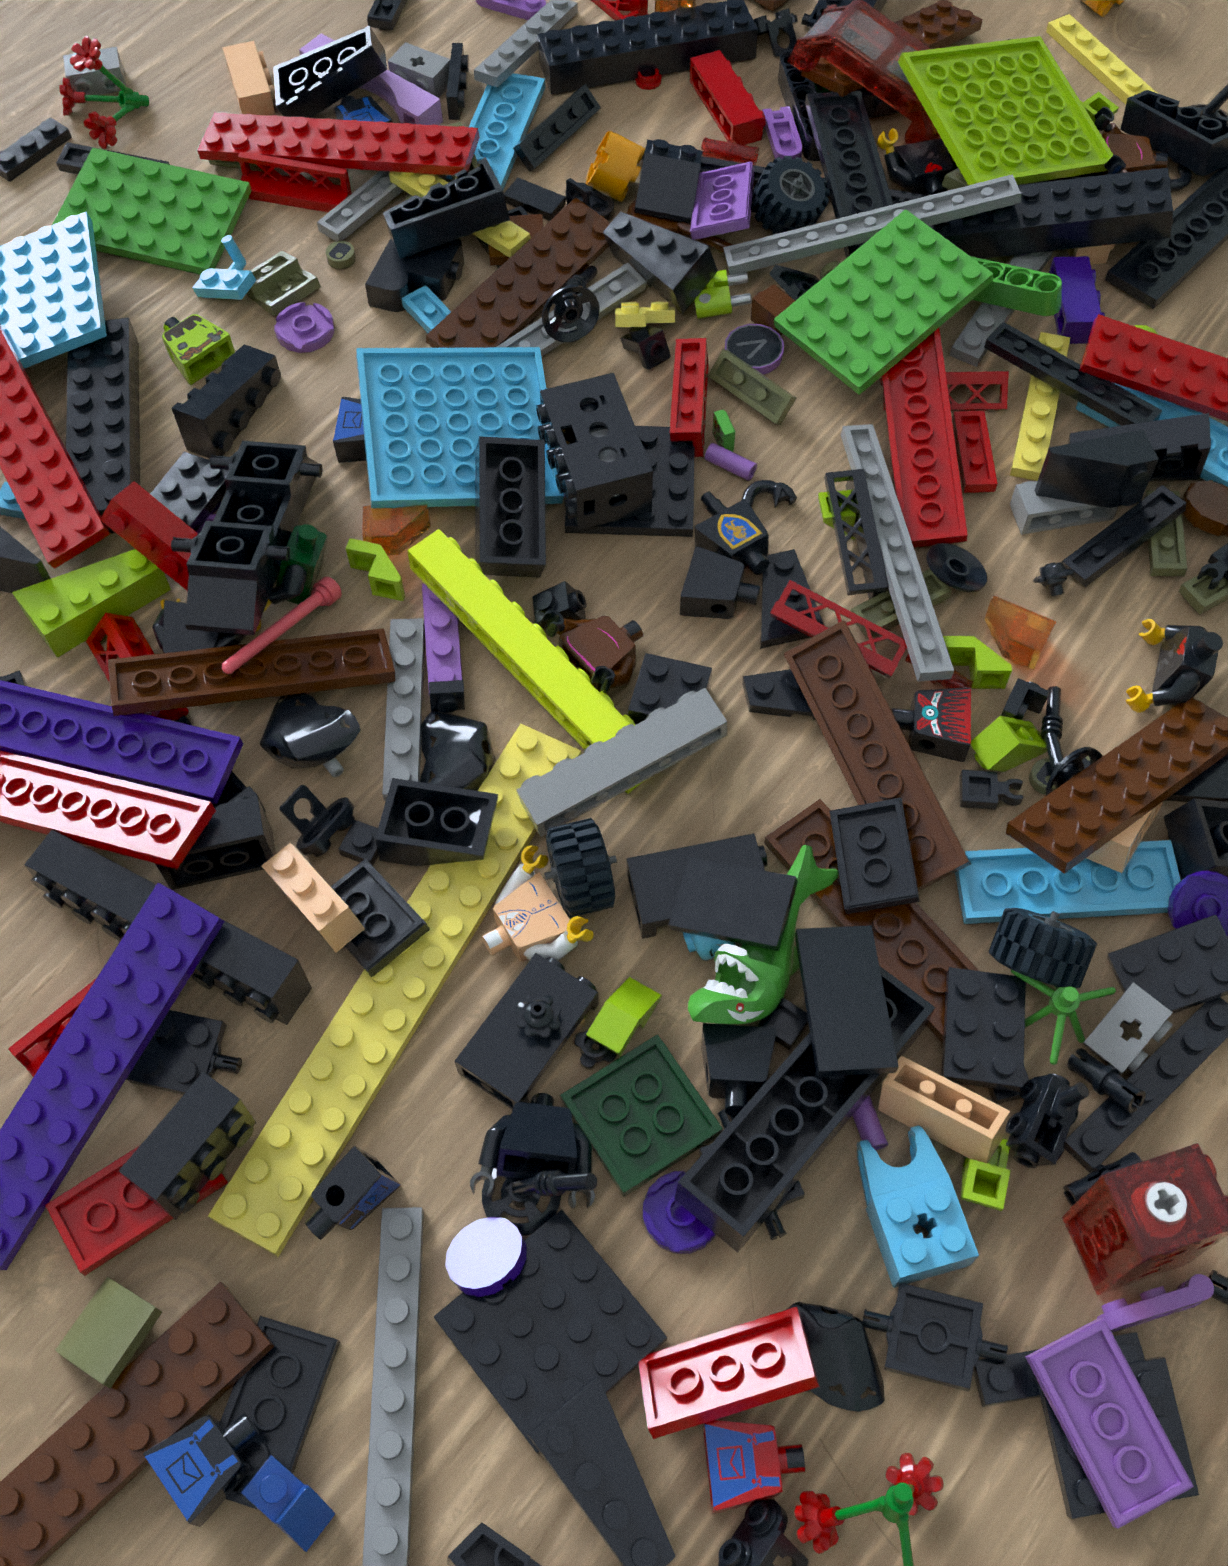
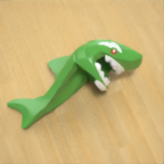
M802 846L787 875L796 876L798 884L779 951L742 944L741 948L731 944H723L715 952L714 956L715 979L708 980L705 987L698 989L689 998L688 1011L693 1021L716 1024H746L767 1017L777 1008L786 993L791 975L800 968L797 948L794 945L799 906L809 895L830 886L839 875L837 869L817 867L811 846Z

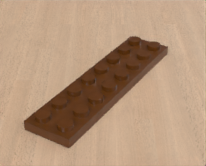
M939 0L937 3L922 8L918 12L905 16L894 23L887 24L877 31L870 32L859 40H853L851 43L836 48L832 52L816 57L814 60L803 65L801 76L844 97L851 91H856L901 69L898 60L902 53L944 48L981 30L983 19L973 15V12L970 10L959 9L953 6L952 2L948 0Z
M575 197L426 335V343L432 348L497 347L519 333L543 310L545 303L553 293L563 288L565 283L574 275H580L609 247L603 231L611 222Z
M843 620L785 652L784 656L857 804L863 805L902 798L918 891L971 865L847 623Z
M384 628L276 640L231 674L223 672L222 663L247 644L108 660L113 716L395 682V669Z
M1193 697L1185 703L1177 704L1009 821L1006 834L1065 874L1228 754V717Z
M821 799L765 837L764 844L788 871L803 845L812 847L815 864L818 868L838 870L830 809ZM839 875L830 886L811 894L810 896L838 927L872 925L879 966L936 1007L927 1027L943 1044L947 971L949 967L979 971L975 965L916 902L846 914Z
M219 1282L121 1372L111 1388L105 1386L0 1482V1566L42 1565L149 1464L143 1455L144 1452L192 1424L274 1347L273 1343L225 1284Z

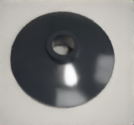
M938 543L929 549L926 556L929 568L938 579L949 587L963 592H977L985 586L987 582L986 570L981 562L967 550L949 543Z

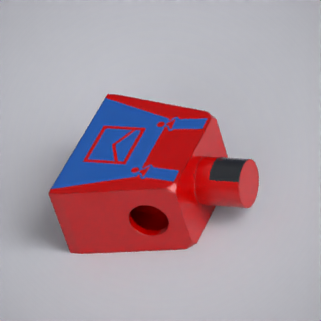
M718 1420L703 1423L712 1514L749 1505L757 1500L779 1496L783 1492L781 1474L805 1472L802 1444L777 1446L775 1427L772 1425Z

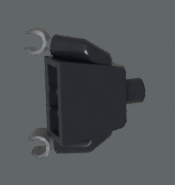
M537 1093L532 1096L531 1103L518 1102L514 1104L511 1115H504L487 1130L478 1164L482 1165L481 1170L473 1175L470 1180L472 1193L474 1195L476 1184L479 1181L487 1180L490 1183L487 1198L494 1194L495 1183L491 1176L493 1168L497 1169L496 1176L521 1179L536 1177L541 1171L559 1170L564 1174L592 1173L591 1142L580 1126L573 1123L572 1114L568 1108L554 1106L553 1097L547 1093ZM594 1190L571 1191L569 1193L568 1204L572 1209L576 1207V1192H583L587 1196V1208L592 1205L595 1199Z

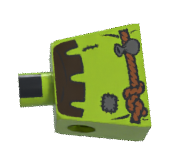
M192 314L183 321H179L176 317H171L164 323L163 328L165 332L162 335V339L167 353L189 385L196 383L220 367L225 360L235 353L230 334L198 314Z

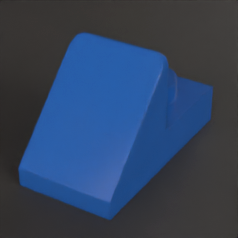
M272 1455L268 1457L240 1492L305 1552H307L336 1514L309 1485H304Z

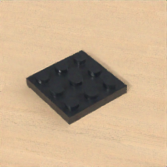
M1154 1357L1128 1362L1194 1486L1171 1500L1199 1495L1166 1358ZM1037 1381L1067 1517L1075 1519L1106 1513Z

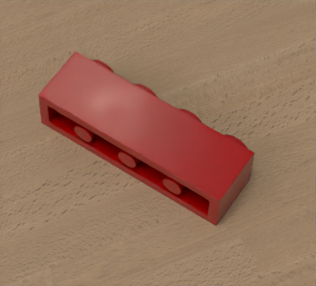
M720 50L690 58L689 81L731 148L761 141L763 127L766 125L765 115L754 103L752 94L748 93L743 86L742 79L739 76L737 77L733 71L731 62L726 60Z
M133 481L111 499L100 520L188 591L189 573L186 564L191 553L173 552L171 541L173 537L193 539L198 533L138 483Z

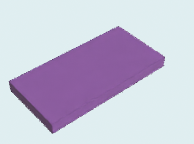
M750 161L699 173L690 229L692 240L750 228L754 182L753 162Z
M1097 1318L1025 1356L1113 1527L1118 1529L1194 1487L1104 1318Z

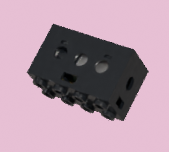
M609 373L540 390L541 404L536 405L537 416L540 424H542L538 426L539 438L544 440L549 450H546L549 466L551 469L556 468L558 474L555 475L558 491L560 494L565 493L567 499L564 500L567 516L569 519L574 518L578 530L651 512L653 470L615 374Z

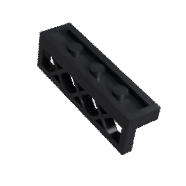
M864 469L825 473L824 480L847 595L868 593V598L871 599L886 592L889 586ZM847 481L846 490H851V494L846 498L836 491L834 482ZM846 507L856 513L854 527L841 519V513ZM852 536L857 539L860 557L847 549V542ZM858 566L863 569L864 584H854L852 573Z

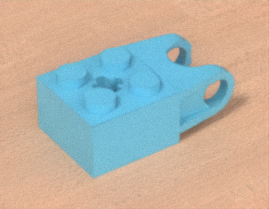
M919 1125L910 1127V1131H908L911 1163L904 1167H892L883 1162L868 1140L857 1142V1160L867 1205L866 1211L893 1288L899 1287L900 1283L909 1284L968 1267L979 1256L950 1176L928 1135ZM916 1225H920L928 1231L929 1234L926 1238H923L922 1232L919 1234L915 1233L914 1228Z

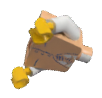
M530 845L523 849L521 853L523 864L517 867L496 900L493 912L498 927L482 936V940L492 956L510 946L521 962L531 960L535 953L545 959L552 957L559 961L578 945V940L588 942L593 939V931L585 929L580 932L581 927L588 923V919L580 916L569 919L540 872L534 873L533 870L535 868L541 869L548 864L547 855L542 854L534 862L533 856L538 851V846Z

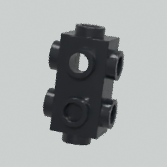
M1050 1073L1034 1077L1023 1085L1020 1091V1097L1024 1100L1020 1112L1015 1113L1006 1125V1132L1010 1134L1006 1146L1015 1151L1014 1160L1028 1168L1056 1165L1057 1160L1064 1152V1142L1069 1129L1077 1119L1079 1104L1081 1100L1089 1096V1091L1085 1084L1079 1082L1071 1087L1070 1082L1066 1078Z

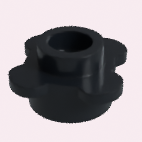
M588 1030L579 1032L575 1036V1045L580 1047L582 1054L580 1058L582 1066L592 1068L595 1063L602 1061L613 1062L616 1059V1053L587 1037L586 1033ZM594 1044H598L599 1049L594 1050L592 1046Z

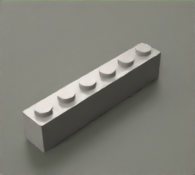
M706 688L698 692L690 691L681 696L676 704L666 709L658 708L647 716L646 720L635 726L630 724L621 728L615 737L605 742L598 741L591 744L578 757L574 759L567 758L558 762L552 771L541 777L535 775L528 778L517 789L520 802L538 834L542 837L547 834L548 828L568 823L727 736V720Z

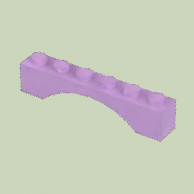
M321 33L299 49V53L302 55L335 40ZM389 70L359 87L384 99L394 109L400 123L440 125L443 122L441 103L438 97Z

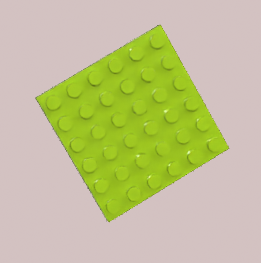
M1041 36L901 54L898 60L899 66L968 185L1012 174L1017 185L1108 171L1104 165L1113 156V153Z

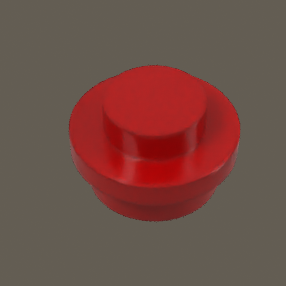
M655 69V75L647 77L638 72V78L635 79L636 85L645 90L659 87L662 81L658 69Z

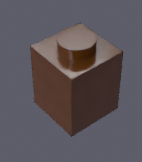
M773 284L766 290L758 292L752 298L750 320L755 324L772 328L781 336L783 333L775 328L774 318L794 303L795 300Z

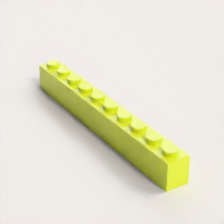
M438 529L407 550L410 569L584 750L595 742H605L615 737L616 733L627 725L633 724L635 726V723L628 715L624 714L622 716L614 707L613 701L606 693L599 692L591 684V680L581 668L576 669L569 662L567 654L560 646H554L547 639L544 630L538 624H532L525 617L521 606L515 601L510 602L504 596L500 585L493 579L489 580L483 574L479 564L473 558L468 559L462 553L459 544L454 538H447ZM639 783V784L633 786L632 788L626 790L625 792H626L627 794H629V793H630L631 791H633L636 787H638L641 783Z

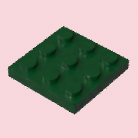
M658 1034L560 1095L562 1103L571 1111L573 1120L580 1126L591 1142L592 1149L623 1197L704 1146L723 1131L716 1117Z

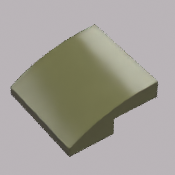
M280 251L250 270L256 281L246 294L268 313L277 316L286 307L299 302L321 286L316 276L301 269L297 258Z
M107 1277L55 1351L101 1384L111 1388L162 1314V1311Z

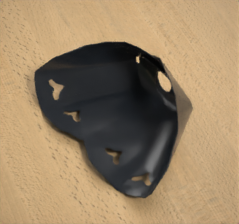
M306 693L284 695L278 698L260 745L273 759L290 768H311L335 758L352 744L361 729L357 719L349 710L336 706L319 705L312 696ZM298 699L300 703H304L306 705L295 706L296 700ZM324 713L335 716L325 719ZM343 718L344 721H345V724H346V725H349L350 728H347V727H342V728H340V727H339L340 724H341L340 719Z
M430 712L421 725V747L426 762L420 782L428 783L431 778L430 772L433 771V774L436 776L431 779L429 784L478 791L495 761L487 725L484 722L451 713ZM438 714L440 719L431 724L435 720V715ZM431 735H432L433 737L437 738V740L435 741L433 747H431V744H432V740H431V738H430ZM482 741L488 743L489 754L484 752L481 745Z
M796 1302L787 1309L797 1307L802 1317L819 1387L808 1391L813 1392L827 1404L850 1411L861 1412L881 1405L885 1401L884 1382L875 1352L862 1321L845 1310L822 1305ZM841 1384L846 1395L843 1396L838 1390L832 1391L829 1387ZM868 1386L872 1391L876 1392L874 1396L868 1394L865 1398H861V1395Z

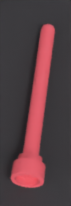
M330 577L320 579L313 585L311 596L222 663L223 672L226 674L235 672L318 606H330L340 599L342 592L338 583Z

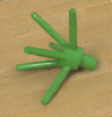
M1011 969L1012 974L1050 997L1049 1005L1025 1018V1028L1050 1013L1058 1016L1050 1056V1063L1052 1065L1058 1062L1066 1017L1070 1019L1078 1042L1083 1043L1085 1037L1075 1011L1079 1007L1080 1002L1112 995L1116 992L1114 987H1108L1079 994L1077 989L1070 986H1054L1055 991L1044 983Z

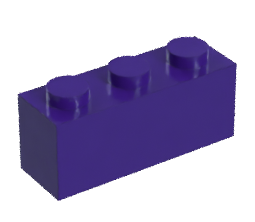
M1089 256L1053 257L1049 273L1059 276L1062 281V306L1060 311L1054 314L1057 333L1061 336L1071 337L1069 344H1087L1095 318L1098 314L1105 316V313L1100 310V291L1096 290L1095 287L1096 271L1091 268Z

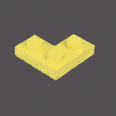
M624 302L621 303V308H615V327H646V323H675V308L669 307V302H651V307L639 308V303Z

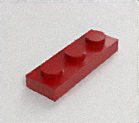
M954 411L952 423L963 493L995 492L998 483L985 411Z

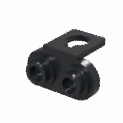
M790 8L774 13L775 19L771 22L767 20L766 15L753 19L758 28L757 36L768 33L774 57H779L781 53L787 50L799 49L793 24L798 23L797 15L790 12ZM779 29H783V32L789 36L790 43L787 48H781L777 43Z
M571 178L566 180L565 196L567 205L576 197L607 220L614 215V202L612 199L586 183H578Z
M300 785L279 807L280 812L301 833L296 847L303 855L313 854L315 857H319L326 853L332 844L329 840L330 837L337 830L343 831L347 829L355 820L353 815L354 805L347 797L340 798L325 808L306 785ZM305 798L309 801L311 806L310 813L314 816L310 821L307 818L299 819L296 817L294 805L299 799Z
M764 1499L754 1501L748 1506L745 1518L731 1539L721 1546L718 1566H775L773 1562L777 1555L781 1558L790 1556L792 1560L791 1566H807L809 1561L784 1535L788 1522L786 1511L775 1500Z

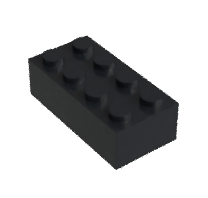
M479 436L475 450V561L481 567L484 575L540 577L546 566L544 440Z

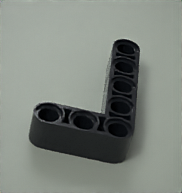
M848 43L784 51L780 55L778 84L785 105L790 106L802 142V154L807 160L820 161L805 105L807 94H816L817 92L813 81L801 76L802 67L816 57L823 56Z

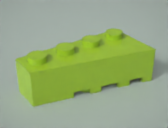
M133 549L14 591L12 594L25 616L58 658L85 642L105 613L128 616L172 589L165 573L139 551Z

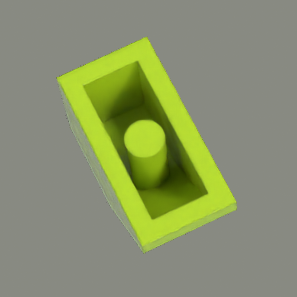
M999 716L971 740V746L976 752L974 757L986 770L1006 772L1047 752L1045 740L1042 739L1041 734L1032 722Z

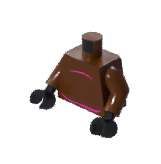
M1108 107L1101 108L1095 114V126L1099 131L1103 130L1102 137L1113 153V156L1104 165L1108 171H1103V175L1167 167V153H1153L1150 140L1147 137L1122 133L1115 123H1111L1114 120V114Z
M555 610L546 611L540 621L541 625L548 626L546 634L549 637H554L556 634L560 635L559 646L567 654L569 662L576 669L581 668L589 676L591 684L599 692L607 693L610 688L624 687L629 684L636 667V646L634 642L643 637V631L636 621L631 620L619 628L609 616L605 615L597 619L570 620L564 619Z

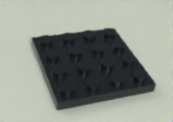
M635 426L653 470L652 511L578 530L574 518L569 519L566 513L565 533L693 537L695 457L693 441H671L670 427Z
M562 1209L524 1240L527 1245L526 1261L520 1274L513 1281L510 1278L502 1285L504 1289L495 1294L481 1297L467 1295L462 1292L434 1316L436 1322L538 1455L540 1452L527 1436L530 1431L593 1377L599 1376L605 1393H609L639 1366L638 1362L653 1353L667 1341L665 1333Z

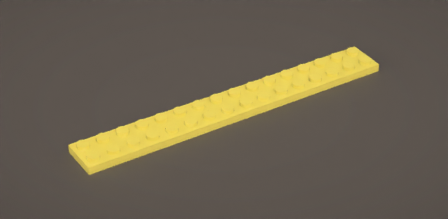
M520 723L478 790L498 794V802L484 859L430 865L407 901L414 911L427 923L430 930L375 976L371 977L364 969L208 1215L211 1220L279 1257L312 1203V1192L332 1170L519 862L523 849L529 845L537 830L520 802L517 789L528 778L535 775L541 777L552 771L558 762L567 758L574 759L581 755V750Z

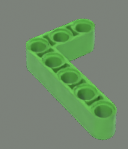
M972 257L993 273V282L972 300L1040 316H1052L1060 311L1062 306V281L1059 276Z

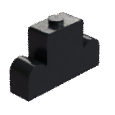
M457 238L441 246H435L420 251L415 255L399 259L390 239L365 283L369 306L391 312L404 311L401 298L425 285L441 301L446 300L455 281H459L465 264L462 240Z

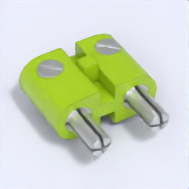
M726 270L718 271L695 299L697 319L733 313L732 307L751 304L752 298L750 293L730 296L729 286L748 283V274L744 272L727 275Z

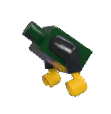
M309 524L294 527L287 544L291 551L289 561H281L277 584L271 591L264 612L271 603L276 605L289 601L299 605L311 595L313 585L317 580L324 560L328 537L325 533L320 532Z

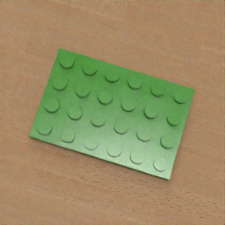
M92 147L52 225L64 221L69 216L87 212L93 222L96 251L201 275L206 269L216 268L225 249L221 240L223 237L232 234L252 190L249 182Z
M905 209L774 318V326L860 395L993 282V273Z

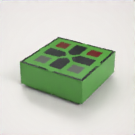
M724 409L715 411L713 413V436L719 446L733 452L736 431Z

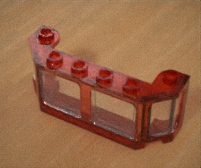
M863 0L852 1L850 5L837 7V4L828 5L822 12L819 20L807 34L797 40L788 62L800 71L810 72L817 66L821 57L912 121L905 133L906 144L933 140L939 137V133L898 64L902 53L930 50V48Z

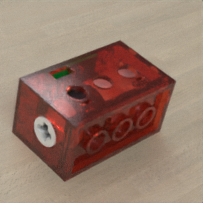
M1198 1143L1102 1175L1062 1216L1097 1296L1185 1266L1228 1236V1196L1223 1194L1216 1180L1217 1172L1213 1161L1208 1155L1203 1154Z

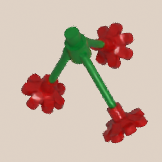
M85 36L82 39V46L75 43L71 48L76 53V55L70 58L73 68L79 72H82L85 68L99 70L122 91L119 92L118 96L86 95L85 92H75L71 87L70 79L63 77V85L59 87L60 94L64 96L62 98L63 115L69 116L73 113L72 109L75 103L86 104V101L119 103L122 109L114 116L106 118L93 111L88 114L89 118L83 121L87 129H92L89 132L90 137L93 140L99 138V146L105 149L108 144L114 146L117 143L115 136L116 122L125 114L134 109H139L140 106L148 107L149 97L147 95H139L138 92L125 86L107 70L99 59L101 55L99 50L101 47L100 42L96 38L91 41L88 36Z
M904 1453L899 1459L900 1469L889 1466L886 1470V1479L893 1483L894 1486L888 1489L885 1496L842 1509L839 1506L830 1507V1499L824 1493L815 1494L814 1491H803L799 1496L802 1505H796L794 1511L795 1518L800 1522H804V1525L797 1530L798 1539L803 1544L813 1540L814 1551L822 1554L838 1542L839 1536L835 1526L842 1525L845 1519L879 1511L882 1512L888 1521L896 1523L899 1529L903 1566H914L909 1532V1515H917L919 1505L928 1511L934 1510L937 1507L938 1501L932 1495V1492H939L943 1489V1479L939 1475L930 1476L929 1473L932 1471L934 1464L929 1458L922 1457L918 1464H915L913 1455L911 1453Z

